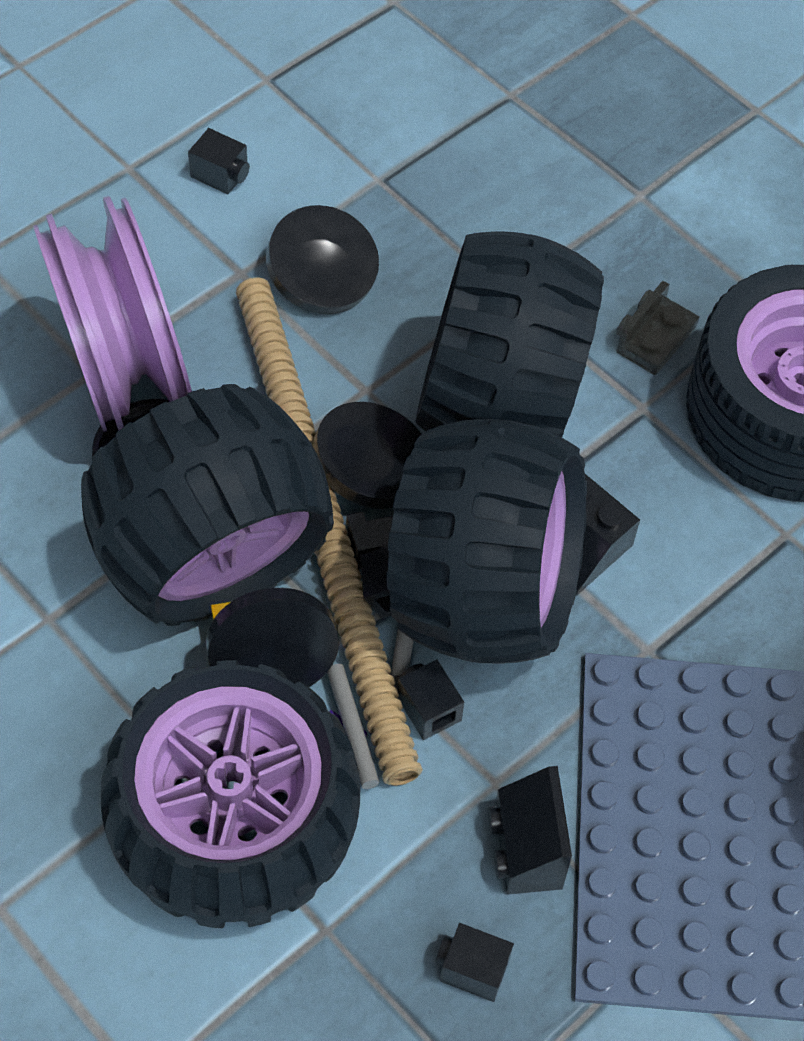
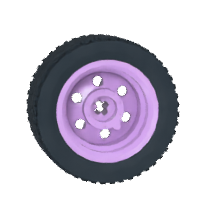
M783 265L759 271L748 278L738 281L736 285L731 286L728 292L723 294L719 301L715 303L712 312L707 318L692 367L686 394V408L689 411L688 421L691 423V429L696 435L698 444L720 470L739 484L766 496L794 502H804V265Z

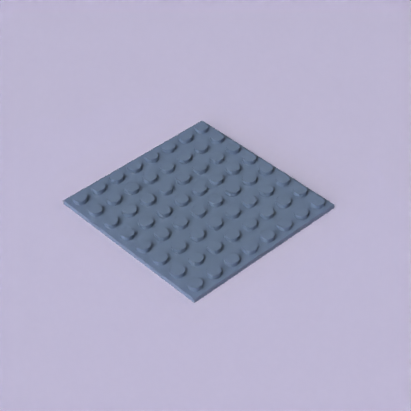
M585 653L574 1002L804 1022V671Z

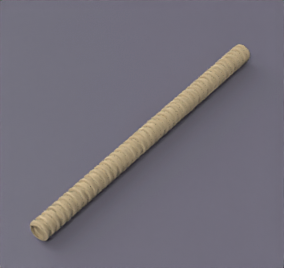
M259 277L247 279L236 288V296L245 319L244 322L267 397L279 405L293 419L311 444H313L316 431L310 418L311 414L307 408L308 405L304 398V392L301 388L294 361L291 358L292 354L288 348L289 345L285 338V332L282 329L283 326L279 319L280 316L273 300L274 297L269 282ZM329 486L333 507V529L327 533L324 545L319 551L314 553L317 556V564L321 568L320 574L324 579V587L328 590L327 597L331 601V610L335 613L334 620L338 625V633L342 636V646L346 648L344 653L347 660H349V669L353 672L352 679L357 684L355 689L358 696H360L359 703L364 709L363 716L368 721L367 729L369 733H372L370 739L372 744L376 746L374 752L376 757L380 759L378 765L380 770L384 771L382 779L388 785H403L415 780L422 773L423 769L421 764L417 762L419 757L417 751L413 749L414 741L412 737H409L411 731L409 726L405 724L407 719L405 713L402 712L403 706L398 699V690L394 687V678L390 675V665L386 663L388 658L385 651H383V643L379 639V630L375 627L376 620L372 615V608L363 598L362 576L357 569L358 563L354 558V551L350 547L351 541L349 536H347L346 526L343 524L344 519L342 514H340L341 509L337 503L335 492Z

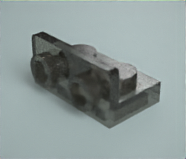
M662 281L654 291L649 289L645 292L638 304V310L633 316L627 314L620 322L616 334L620 336L616 353L655 376L697 327L700 317L667 298L670 284Z

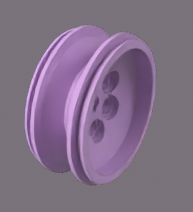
M110 196L103 197L107 216L103 250H98L92 246L85 248L65 225L57 228L52 213L45 215L50 230L40 233L38 225L33 226L103 432L107 431L105 422L114 419L118 431L124 427L121 417L129 415L132 385L137 384L142 375L146 374L164 393L169 402L187 396V393L192 392L171 318L133 211L126 198L121 199L122 208L115 209Z

